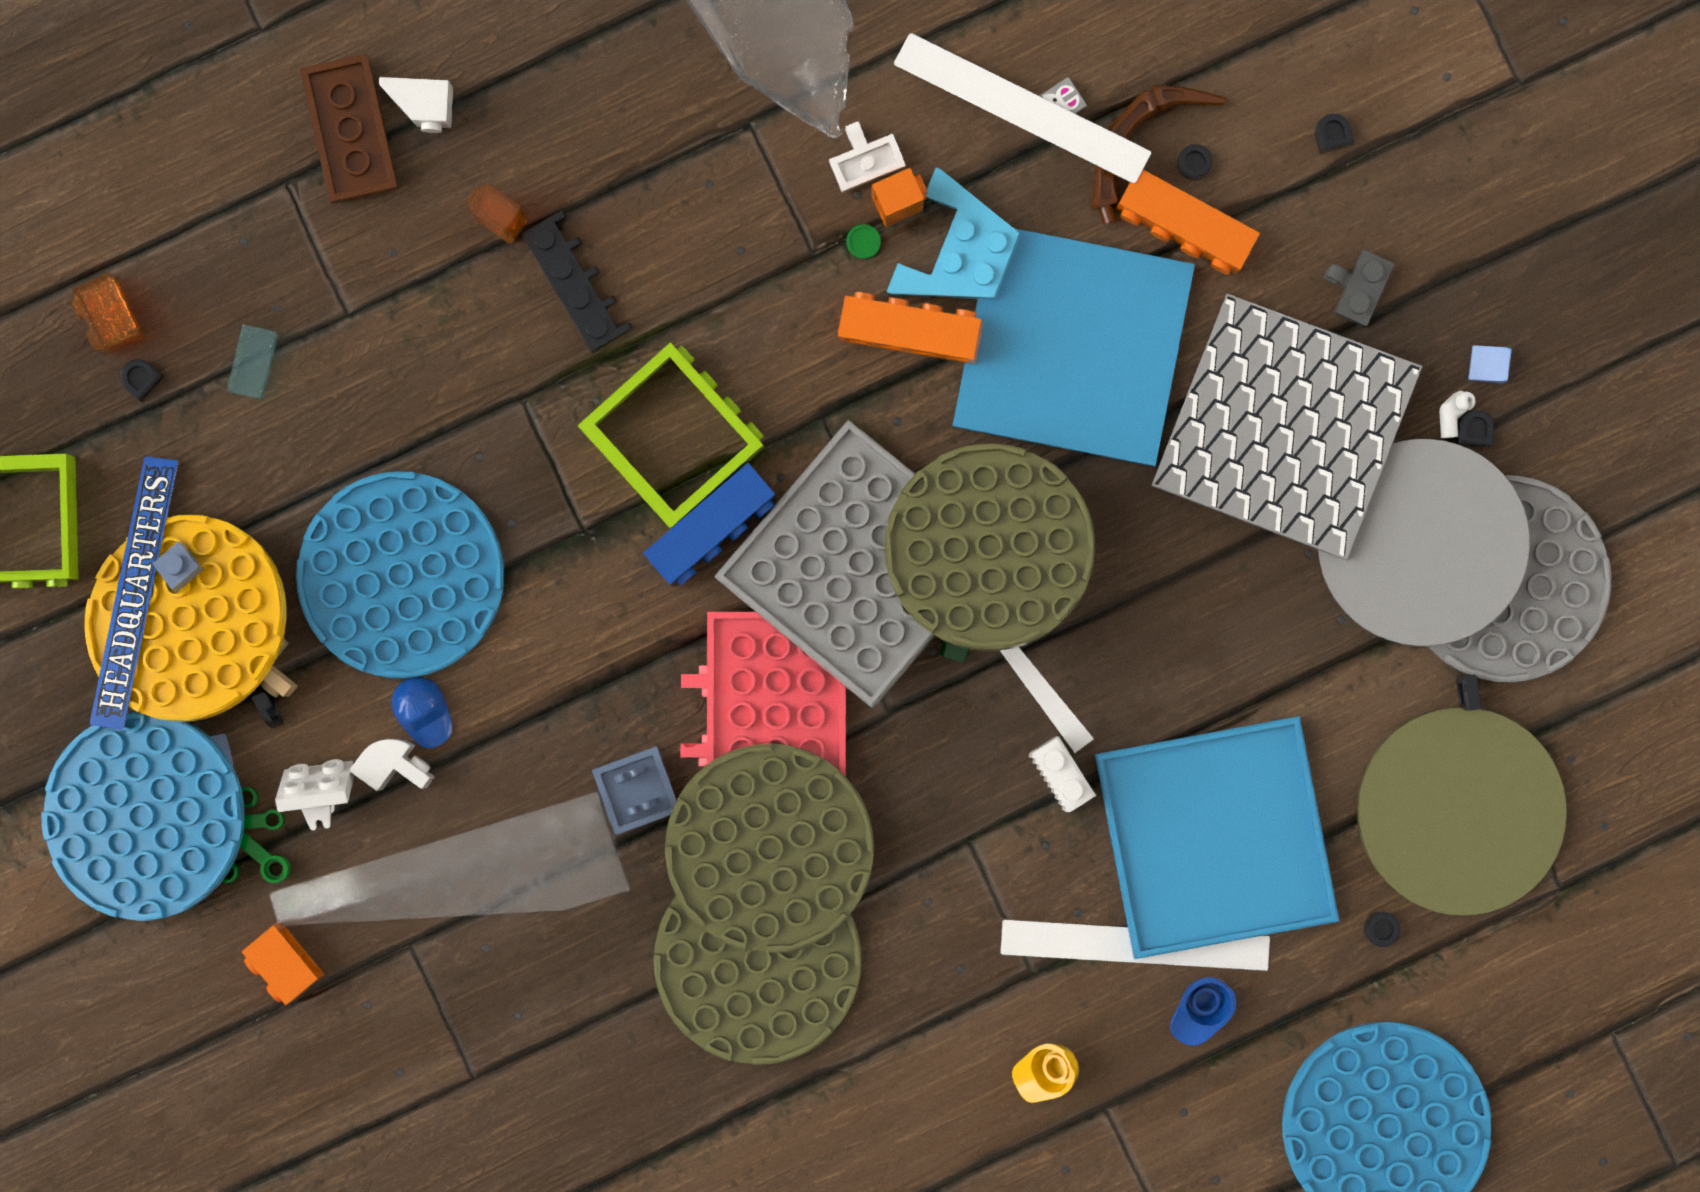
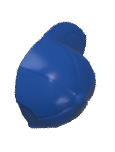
M419 676L409 678L395 688L391 697V709L398 723L417 744L428 749L436 748L446 742L452 733L453 726L445 698L437 684L431 679Z
M1211 976L1198 978V980L1189 984L1181 995L1180 1003L1170 1024L1172 1035L1178 1041L1189 1046H1197L1206 1042L1233 1016L1236 1009L1234 991L1221 979Z

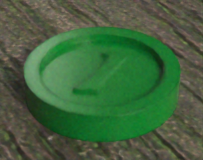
M861 224L850 230L847 235L846 244L849 252L854 257L869 259L879 251L881 239L874 227Z

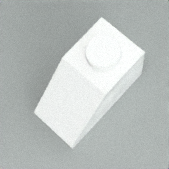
M379 77V85L417 127H421V131L440 133L442 128H451L453 86L449 80Z

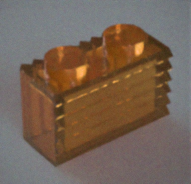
M486 184L484 188L479 186L469 199L468 203L471 206L468 211L477 222L509 244L515 240L528 221V215L522 206L511 200L509 196H505L503 192H499L492 184Z
M106 272L72 289L76 298L71 301L72 307L80 319H86L90 328L86 332V336L94 350L100 349L102 353L110 355L145 338V334L136 319L122 286L114 274Z

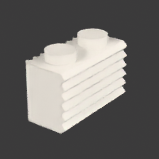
M1055 736L1030 752L1029 757L1033 758L1034 764H1037L1036 769L1041 770L1040 775L1044 776V781L1048 782L1047 786L1052 788L1051 792L1055 794V799L1059 800L1058 804L1063 806V811L1071 812L1096 796L1060 737Z

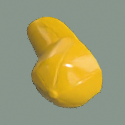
M1044 1044L1034 1048L1014 1066L1012 1078L1023 1099L1030 1103L1041 1102L1066 1094L1078 1078L1079 1064L1074 1053L1067 1047L1059 1044Z

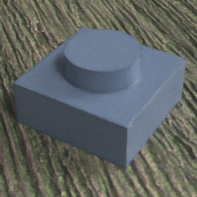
M179 541L152 563L170 588L176 592L204 570L185 544Z

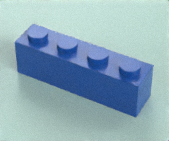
M747 463L644 551L643 554L669 585L673 586L677 582L682 586L696 574L693 568L699 562L704 560L706 563H709L722 552L719 545L730 537L734 541L749 528L745 523L754 515H757L760 519L775 506L772 500L776 495L751 465Z

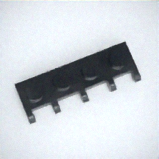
M560 211L522 233V236L590 351L594 353L628 333L633 327L630 322L621 325L619 328L614 324L606 309L616 304L617 300L614 296H611L601 302L589 282L590 279L597 276L600 272L597 266L585 272L582 270L572 253V250L579 247L582 241L579 237H576L566 243L556 224L562 222L567 217L564 211Z

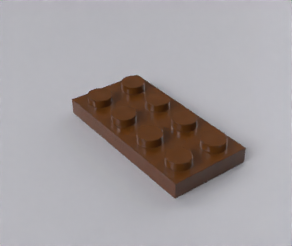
M363 54L301 68L300 71L330 203L336 204L398 190L399 186L369 55Z

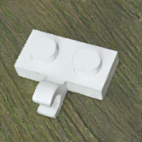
M859 122L845 126V131L853 150L829 159L842 193L906 167L893 134L867 144Z

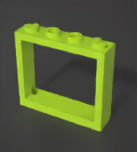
M671 342L578 425L670 529L764 449L763 444L760 442L764 436L751 421L745 425L737 416L741 412L737 405L728 396L722 400L714 391L718 385L705 370L699 374L691 366L695 359L682 345L676 349ZM670 359L748 444L675 511L667 505L597 427L605 417Z
M69 454L0 456V473L60 472L62 569L0 571V583L11 582L12 588H33L34 581H46V587H68L67 580H79L75 456Z

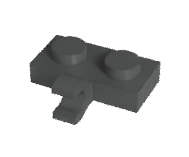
M1363 249L1360 251L1351 273L1335 264L1327 266L1322 279L1344 288L1333 314L1363 328L1366 327L1394 263Z

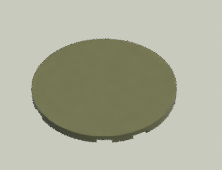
M995 443L969 445L939 456L938 459L928 464L922 470H919L907 482L890 512L886 526V567L892 587L902 606L921 627L932 635L955 646L971 650L1000 651L1013 649L1036 641L1050 633L1078 605L1089 583L1094 563L1095 536L1090 513L1083 497L1057 466L1047 459L1044 460L1033 453L1027 452L1023 448Z
M1463 707L1439 709L1422 714L1398 727L1395 732L1379 745L1365 768L1366 771L1357 798V823L1364 850L1371 864L1386 883L1398 894L1418 906L1439 913L1460 916L1478 915L1501 909L1516 902L1530 892L1547 874L1559 853L1563 842L1567 817L1566 797L1560 774L1554 761L1542 744L1529 731L1505 716L1482 709L1465 711Z
M771 743L754 744L729 751L717 757L696 773L685 786L673 807L665 841V859L668 876L672 888L687 914L700 927L728 945L743 950L767 953L786 952L811 945L837 929L861 900L869 882L874 856V840L870 818L864 802L848 778L833 764L808 750L790 745Z
M675 896L667 908L657 932L654 951V974L657 989L667 1013L681 1032L705 1051L728 1061L752 1065L773 1064L796 1058L810 1051L830 1036L848 1013L858 989L862 962L861 945L854 919L850 913L848 918L837 929L811 945L777 953L743 950L718 940V938L700 927L687 914L677 896Z

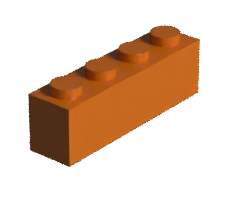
M1142 170L1136 183H1129L1116 207V210L1122 212L1120 217L1136 226L1139 223L1151 228L1150 233L1156 238L1165 242L1171 239L1181 244L1180 249L1184 253L1197 259L1200 255L1212 261L1211 267L1226 275H1229L1230 272L1237 274L1260 235L1254 229L1145 170Z
M855 292L854 297L845 296L838 330V338L841 341L976 364L983 329L982 319L976 318L977 313L957 309L956 314L942 312L943 307L933 304H922V309L909 307V301L898 298H889L888 303L875 301L874 295L863 292Z

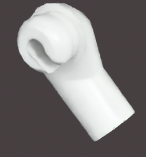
M1458 391L1453 393L1441 405L1439 414L1442 439L1459 437L1457 419L1467 410H1471L1474 407L1475 397L1472 393Z

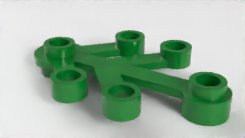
M253 787L241 788L242 794L245 791H250L253 794V801L250 804L244 802V808L255 806L259 801L258 791ZM277 809L268 810L265 814L245 815L244 829L264 827L268 830L280 829L285 824V815L283 812H278ZM272 813L279 816V823L276 826H272L268 822V817ZM243 831L240 847L261 865L262 877L270 883H279L287 879L291 872V865L288 859L282 855H271ZM235 862L232 865L234 870L233 877L231 879L225 877L222 882L231 883L239 878L240 868ZM275 862H279L283 866V871L280 875L272 872V865Z

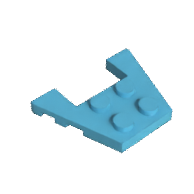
M935 168L927 188L928 193L925 195L928 200L957 210L932 274L928 275L897 264L887 293L891 296H938L995 300L1021 235L944 171Z

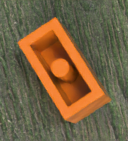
M908 168L872 184L871 197L886 228L922 212L924 200L927 199L925 194L928 192L920 174L914 176L911 168Z
M282 922L274 924L242 951L246 957L244 962L248 969L256 976L260 974L268 984L266 989L271 997L279 1003L282 1001L285 1006L297 999L325 975Z

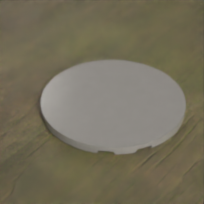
M1414 439L1392 444L1348 559L1343 560L1318 550L1322 574L1329 591L1341 609L1354 622L1375 636L1401 645L1430 647L1453 643L1470 637L1493 622L1505 610L1517 593L1526 572L1530 551V534L1525 510L1512 484L1495 465L1478 453L1458 444L1434 439Z
M1504 475L1518 494L1528 521L1530 551L1522 583L1505 610L1485 628L1457 642L1430 646L1428 648L1446 664L1464 674H1476V677L1479 679L1494 682H1519L1535 679L1562 668L1591 642L1601 626L1609 604L1611 566L1601 539L1602 535L1588 513H1585L1569 495L1552 485L1536 479Z

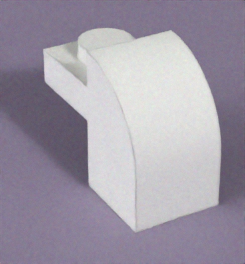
M387 739L371 744L361 753L349 770L376 791L383 790L396 771L421 789L427 788L434 779V776L428 772L431 767L415 755L412 759L407 757L415 745L402 739Z

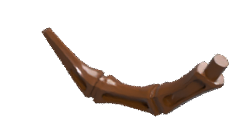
M1156 85L1151 87L1149 91L1143 90L1107 130L1128 140L1132 132L1144 120L1154 116L1157 111L1164 112L1168 108L1177 105L1223 106L1226 97L1187 87ZM1095 165V183L1091 208L1093 210L1099 209L1103 224L1106 225L1117 221L1112 206L1118 203L1117 175Z

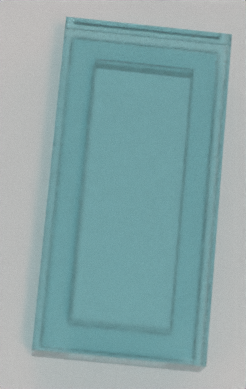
M242 325L227 388L228 392L263 400L278 338L277 332Z

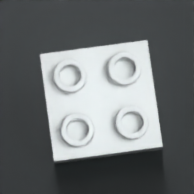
M339 759L326 761L322 765L308 766L307 764H297L285 769L275 798L277 811L301 809L311 830L316 829L317 820H321L324 828L328 829L331 825V813L334 812L335 805L348 803L355 776L349 771L353 766V761L343 762Z

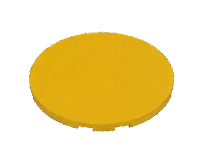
M177 515L167 517L159 557L179 541L185 544L204 570L176 592L170 588L156 569L128 707L139 713L165 721L189 722L207 719L219 715L242 702L261 684L269 673L278 656L285 634L287 609L285 591L281 577L271 557L253 537L228 522L203 515ZM127 541L113 555L110 554L102 564L95 577L97 580L92 590L91 598L87 600L85 639L89 657L98 676L101 670Z

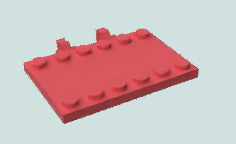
M707 612V666H699V674H681V688H702V697H707V735H702V743H680V756L699 757V766H705L717 757L741 747L766 743L784 744L808 750L824 758L846 776V687L758 613Z

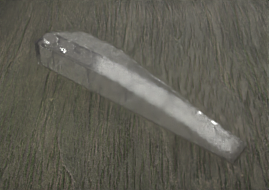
M598 791L270 892L269 895L278 923L280 922L283 926L564 911L629 891L630 887L607 811Z

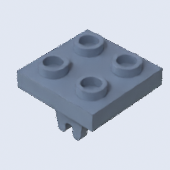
M658 746L592 770L615 835L671 815L677 798Z

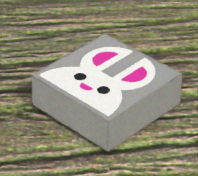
M1069 77L1040 95V97L1074 114H1078L1087 107V104Z

